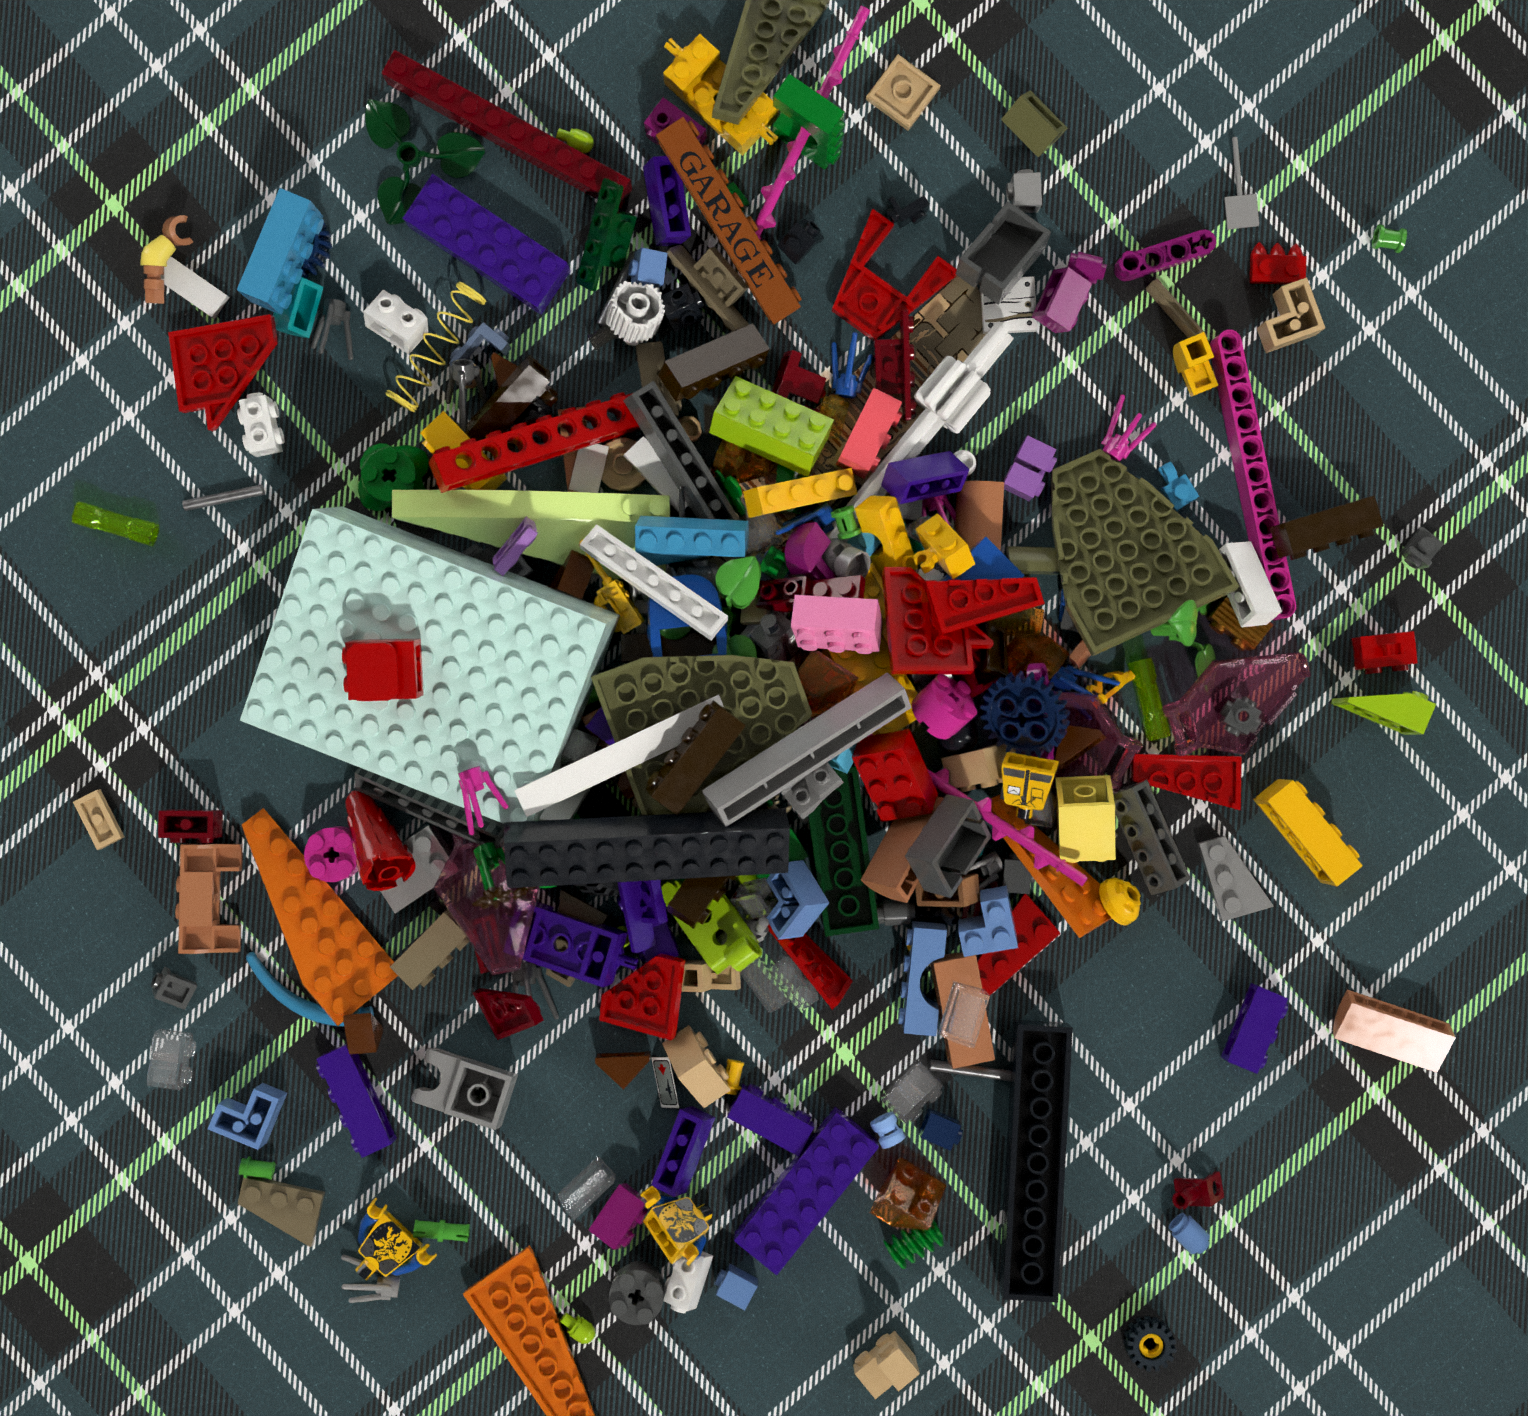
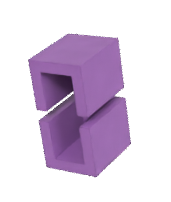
M1027 435L1003 481L1004 490L1027 501H1030L1034 496L1039 497L1045 486V482L1042 481L1045 472L1050 473L1057 461V458L1053 457L1057 449Z

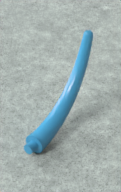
M254 952L247 953L246 960L263 986L280 1003L309 1020L337 1026L319 1004L303 999L288 990L270 974ZM362 1006L353 1013H371L374 1016L372 1006L365 1008Z

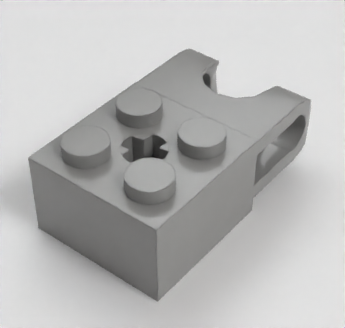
M427 1048L425 1061L439 1069L441 1082L436 1089L420 1087L413 1090L411 1100L417 1104L444 1112V1114L493 1130L502 1127L518 1074L439 1048ZM481 1088L486 1092V1097L482 1098V1100L479 1098L480 1094H477V1090Z

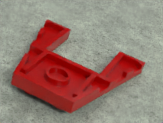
M874 209L871 210L832 307V312L872 341L881 338L900 322V312L902 310H908L909 314L912 313L957 276L955 274L957 269L937 256L906 297L867 269L865 265L894 227V223Z

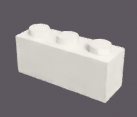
M1252 542L1225 543L1219 549V552L1239 584V588L1227 594L1240 626L1267 625L1282 610Z

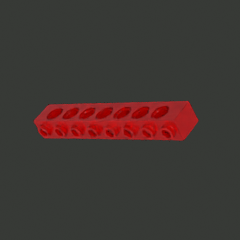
M620 392L611 396L610 400L602 403L600 400L589 402L585 405L586 408L577 410L576 407L568 408L557 417L552 418L551 415H546L538 418L536 423L528 426L526 422L513 426L511 431L505 433L497 430L485 436L486 439L476 441L475 438H471L461 442L460 447L450 449V446H445L435 450L429 465L440 493L639 431L641 428L623 401L631 394L625 395L624 392ZM607 412L613 413L617 421L610 420ZM582 420L591 422L593 429L586 428ZM557 428H564L568 432V436H562ZM532 435L540 436L544 444H537L533 440ZM507 443H514L518 447L519 452L510 451ZM481 451H489L493 455L494 460H486L482 456ZM456 459L465 460L468 468H460L456 464Z

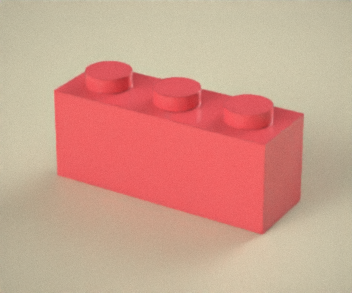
M873 388L836 465L843 469L852 468L853 474L865 479L869 471L874 473L881 458L877 457L880 448L886 449L892 435L888 434L891 426L896 428L903 414L898 411L902 401Z

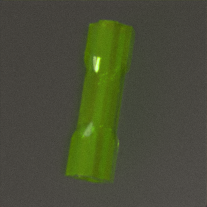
M80 501L74 506L72 523L123 536L153 546L157 541L159 525L156 523L114 513Z
M1152 657L1128 663L1129 670L1136 676L1132 682L1136 688L1147 741L1171 736L1156 682L1157 676Z

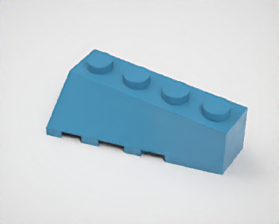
M640 516L635 525V551L656 566L706 556L745 558L749 547V521Z

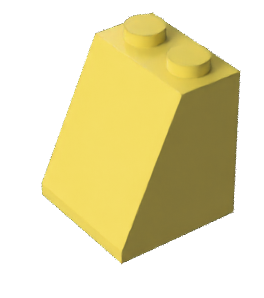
M1111 776L1056 777L1060 859H1065V862L1070 863L1116 860L1115 802Z

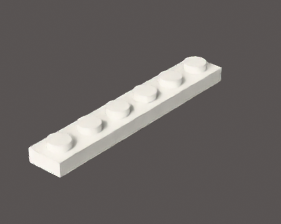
M596 525L579 544L581 550L709 640H712L728 621V616L600 526Z

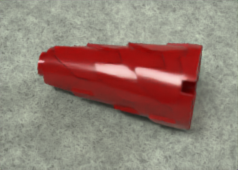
M357 790L349 793L345 801L348 814L347 822L354 841L352 846L357 858L355 861L363 886L365 884L366 889L373 891H383L397 887L395 880L402 877L403 882H405L415 871L416 865L407 845H404L394 826H390L383 810L378 808L372 797Z

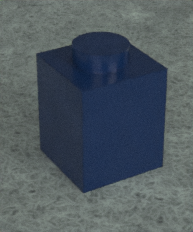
M928 1108L918 1133L920 1138L951 1151L953 1144L958 1145L963 1130L960 1129L961 1124L959 1120Z

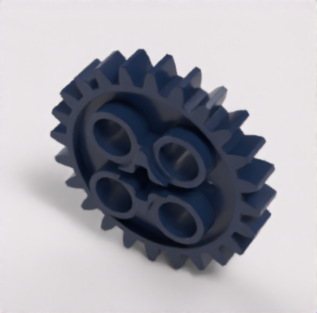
M1020 671L1016 678L1010 672L1005 679L1002 676L999 677L996 684L993 683L988 688L989 691L983 696L985 701L980 708L985 711L980 718L988 720L983 728L993 731L989 739L995 737L999 739L997 747L1002 744L1007 745L1006 753L1010 752L1013 748L1017 754L1025 751L1026 755L1032 756L1035 752L1038 757H1041L1044 750L1050 753L1054 746L1058 747L1062 741L1061 739L1067 734L1065 729L1069 726L1070 721L1066 718L1069 716L1070 711L1063 708L1068 702L1067 700L1058 699L1062 693L1061 690L1056 692L1051 690L1054 686L1053 682L1047 686L1044 684L1045 676L1040 677L1037 681L1035 680L1034 672H1031L1027 678H1025L1023 671ZM1032 698L1037 699L1041 705L1035 704ZM1006 699L1011 700L1015 706L1008 704ZM1009 724L1014 725L1018 731L1013 730ZM1035 724L1041 725L1045 731L1038 729Z

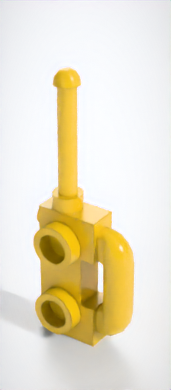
M586 553L603 581L601 582L604 585L596 591L598 595L594 599V605L607 609L605 605L610 603L615 613L620 615L614 632L622 631L625 634L643 623L645 620L630 599L629 592L625 591L622 581H619L617 578L613 580L611 576L608 577L601 564Z

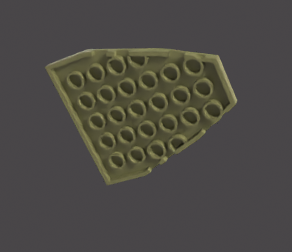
M1101 449L1057 467L1051 472L1052 532L1065 606L1091 656L1097 655L1168 622L1175 611L1187 600H1194L1197 608L1239 588V584L1213 540L1208 535L1203 536L1192 526L1193 522L1188 517L1184 519L1173 509L1174 505L1142 477L1139 480L1127 472L1126 466L1120 462L1113 461L1110 455Z
M737 655L643 657L591 676L615 743L717 695L720 696L724 708L746 725L679 814L705 812L710 806L702 792L703 789L796 731L812 716V711L795 664L790 661ZM677 747L626 770L642 815L675 814L653 799L646 788L651 775L660 771L665 764L664 760L667 754L673 749L676 750Z

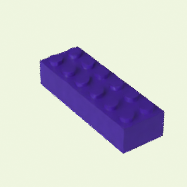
M434 174L428 179L403 217V220L410 229L540 315H542L571 272L566 261Z
M835 1106L806 1142L800 1155L794 1157L735 1231L734 1242L775 1275H778L879 1148L877 1139Z

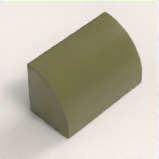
M1031 90L1021 95L1001 119L1037 157L1046 152L1068 129Z
M1006 546V557L1023 574H1060L1055 547Z

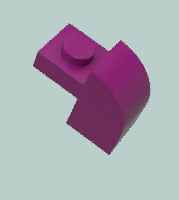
M816 522L795 527L785 546L786 565L791 575L803 574L811 580L835 578V574L821 558L831 541Z

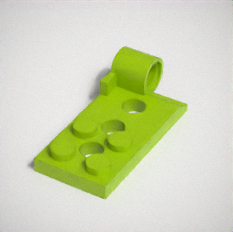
M673 879L661 881V889L666 907H668L669 902L686 879L681 882ZM725 894L719 902L714 900L708 908L712 911L710 921L705 922L703 925L698 922L694 929L674 916L704 961L717 975L730 965L736 971L741 972L762 955V950L758 944L759 941ZM719 929L724 930L727 934L725 944H720L716 940V932Z

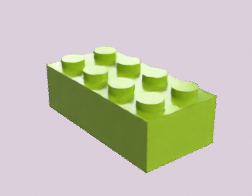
M735 376L714 411L709 433L808 477L828 440L834 419Z

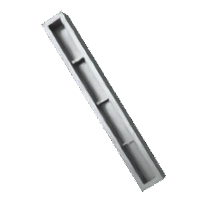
M888 672L703 789L702 792L711 810L725 827L729 826L912 708L905 688Z

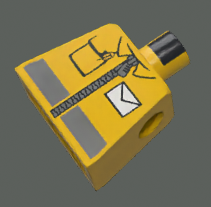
M1011 752L1006 753L1002 763L1004 802L1008 805L1017 806L1016 816L1018 818L1030 819L1033 815V809L1043 810L1059 761Z

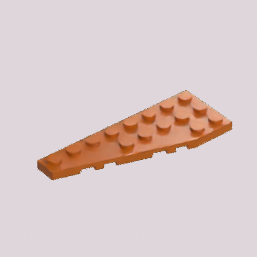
M263 808L242 824L243 832L302 985L333 1022L339 1026L343 1022V1015H350L356 1012L398 977L390 968L394 961L328 883L310 874L305 864L304 855Z

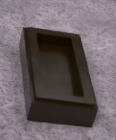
M990 622L981 623L979 625L980 630L994 642L991 649H980L981 672L998 679L1002 676L1005 679L1008 675L1006 629Z

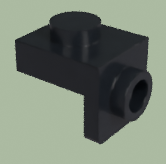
M923 195L901 209L892 196L887 201L886 213L892 223L897 222L901 229L911 222L917 224L927 216L926 213L930 204Z
M804 219L796 222L777 246L796 265L824 237L820 234V228L813 221Z

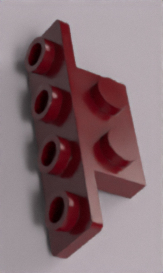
M908 310L900 312L901 339L874 340L875 388L886 394H902L903 421L911 420V415H915L916 412L915 399H911L910 388L915 387L914 371H910V360H914V345L909 344V333H913L914 323L913 316H909Z

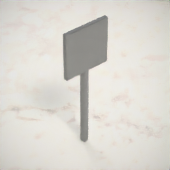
M1233 137L1237 196L1224 197L1227 230L1259 226L1257 194H1242L1238 139Z

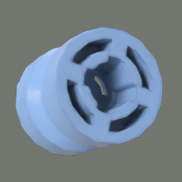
M893 1111L882 1114L870 1123L873 1131L879 1135L878 1141L882 1149L892 1147L906 1138L903 1129L897 1125V1118Z

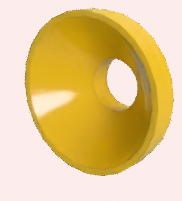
M1115 877L1103 881L1099 886V895L1104 909L1118 924L1124 926L1131 924L1137 919L1140 911L1141 895L1136 886L1131 885L1130 882Z

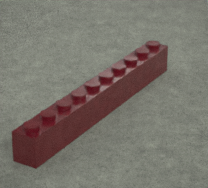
M396 50L393 51L381 72L389 86L597 200L604 178L622 185L624 189L618 211H621L632 191L631 180Z

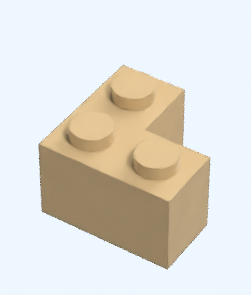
M1307 278L1281 286L1272 294L1280 316L1265 321L1257 328L1265 353L1316 336L1325 329Z
M997 744L963 754L941 758L943 768L949 770V784L955 788H960L961 792L977 789L976 784H981V788L998 785L997 782L1003 783L1002 763L1006 756L1007 745L1002 744L997 747ZM1012 748L1010 752L1016 753V750Z
M688 1025L676 1033V1038L662 1043L678 1079L703 1108L731 1090L726 1081L729 1078L728 1073L721 1064L716 1066L715 1063L717 1061L708 1048L705 1049L708 1043L700 1031L695 1033Z
M893 1331L890 1335L886 1333L877 1340L876 1346L869 1352H862L855 1359V1364L853 1365L855 1375L875 1399L892 1385L899 1392L920 1374L915 1354L896 1331Z

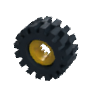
M1144 1316L1145 1320H1141L1139 1317L1136 1319L1137 1323L1135 1325L1132 1322L1128 1325L1130 1327L1129 1331L1125 1330L1124 1335L1126 1339H1123L1126 1347L1125 1350L1132 1362L1140 1369L1144 1367L1146 1371L1151 1372V1368H1154L1156 1372L1160 1371L1159 1366L1161 1365L1165 1369L1168 1366L1167 1360L1172 1362L1174 1359L1172 1353H1176V1347L1174 1346L1176 1340L1163 1321L1160 1322L1156 1317L1151 1319L1149 1316ZM1152 1338L1157 1343L1156 1347L1148 1350L1143 1345L1146 1339Z

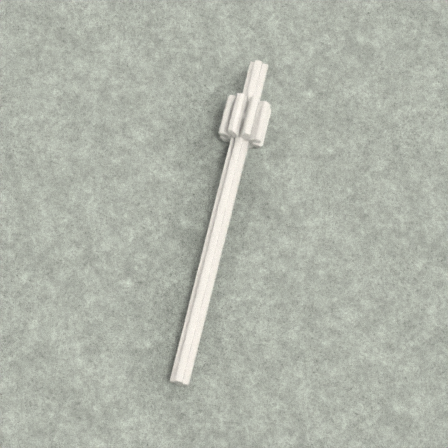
M994 324L964 362L956 361L952 356H945L914 395L916 403L924 411L879 464L875 472L870 475L857 491V495H854L846 506L852 505L855 509L870 495L885 496L888 492L881 486L888 463L916 458L942 426L953 433H959L990 396L991 389L981 378L1014 339L1008 334L1006 329ZM854 511V512H853V515H854V518H855L857 527H859L860 524H859V521H858L856 512ZM836 521L832 523L834 529L826 534L830 540L838 538L839 530ZM790 573V575H789L787 578L801 577V576H804V575H803V574L791 575V573ZM778 611L785 617L790 613ZM760 624L748 625L740 635L749 638L750 634Z

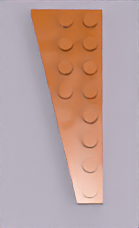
M529 1245L463 1292V1296L546 1416H595L535 1254Z

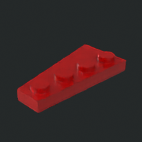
M1037 577L993 580H930L923 582L939 635L1045 604Z
M1132 754L1131 781L1141 782L1147 780L1152 787L1241 810L1242 756Z
M1027 894L1021 895L1018 903L1012 910L1018 948L980 954L977 959L984 1000L1061 934Z
M768 924L769 932L833 1010L841 1002L853 980L806 933L803 937L778 940Z

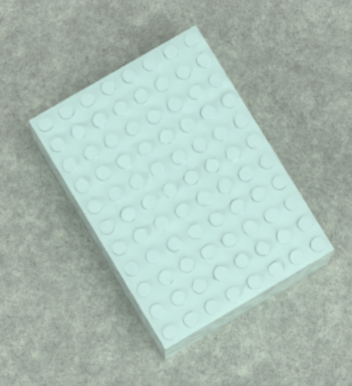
M341 506L312 509L240 721L464 808L462 789L458 781L460 780L458 773L480 766L482 772L488 770L492 782L509 806L505 810L484 782V789L475 792L483 816L503 824L504 822L539 821L545 809L526 817L514 790L564 767L594 687L591 676L599 674L620 615L509 571L502 576L494 570V565ZM421 638L423 696L417 699H391L388 701L348 700V693L344 691L343 685L344 677L347 676V667L342 661V649L345 647V642L351 640ZM470 799L471 811L474 812L473 806H472V803H471V799Z

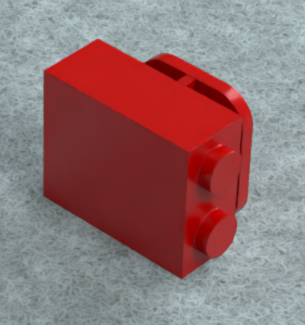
M421 638L370 639L345 642V647L342 649V661L346 664L347 676L344 677L343 685L344 691L348 693V700L388 701L391 699H417L424 695Z

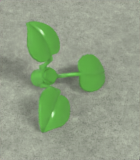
M749 556L725 562L718 569L715 578L718 591L727 595L725 599L727 605L722 606L723 613L728 616L727 655L757 658L756 646L750 638L744 635H735L729 639V634L732 631L731 626L735 625L738 621V612L732 605L731 599L737 605H746L755 598L759 589L760 568L758 560L755 556ZM691 626L662 629L660 634L668 639H680L689 633ZM717 644L713 647L712 654L718 653Z
M1187 600L1175 611L1168 622L1151 629V633L1153 636H1169L1170 640L1182 642L1184 646L1197 648L1198 653L1195 658L1196 672L1202 691H1205L1215 672L1216 656L1211 644L1203 646L1200 643L1194 642L1197 633L1196 621L1198 611H1200L1201 615H1207L1211 610L1213 601L1197 608L1194 600Z

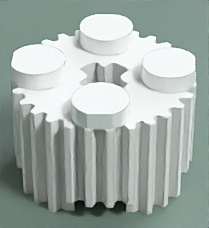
M624 281L623 284L620 283L619 287H616L606 314V324L611 327V331L614 330V335L618 334V338H624L628 345L636 346L639 342L643 343L644 340L647 342L658 331L665 310L663 308L665 305H663V300H661L662 292H658V288H654L653 284H645L643 286L642 283L638 285L636 282L631 284V282Z

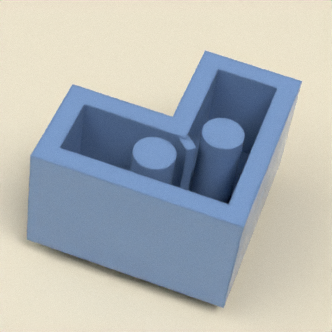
M804 860L789 862L788 873L770 874L766 879L779 901L766 917L778 940L803 937L829 904L828 899Z
M1007 885L980 890V903L983 915L958 920V932L963 956L967 957L1018 948Z
M261 1083L253 1089L247 1105L227 1097L218 1103L208 1130L259 1150L268 1142L287 1092Z

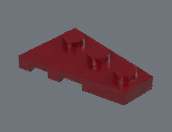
M480 988L473 992L497 1040L544 1021L539 1005L530 995Z

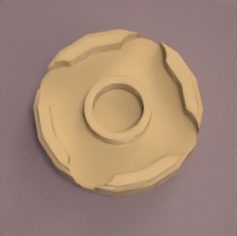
M626 437L615 438L605 444V446H609L601 480L610 489L619 492L632 491L641 486L646 480L623 456L636 443L632 439Z

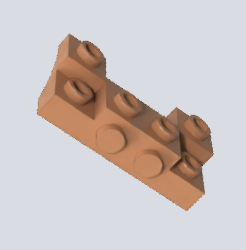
M243 844L180 845V876L176 880L179 903L175 910L176 919L179 920L178 954L238 953L241 951V924H220L221 871H242Z

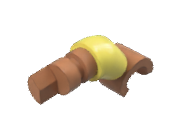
M180 215L167 219L163 224V235L158 236L143 248L140 265L143 266L144 274H147V279H144L145 303L164 304V280H161V275H164V267H167V261L175 252V246L193 243L190 237L180 239L175 231L176 225L178 223H186L188 216Z

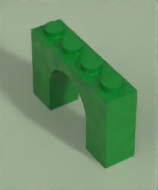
M788 74L773 96V107L782 112L773 124V133L780 140L788 144V142L796 139L801 127L806 129L811 135H809L801 154L825 170L830 163L834 165L842 153L840 148L843 145L841 140L844 132L842 131L846 125L844 123L845 111L791 74Z

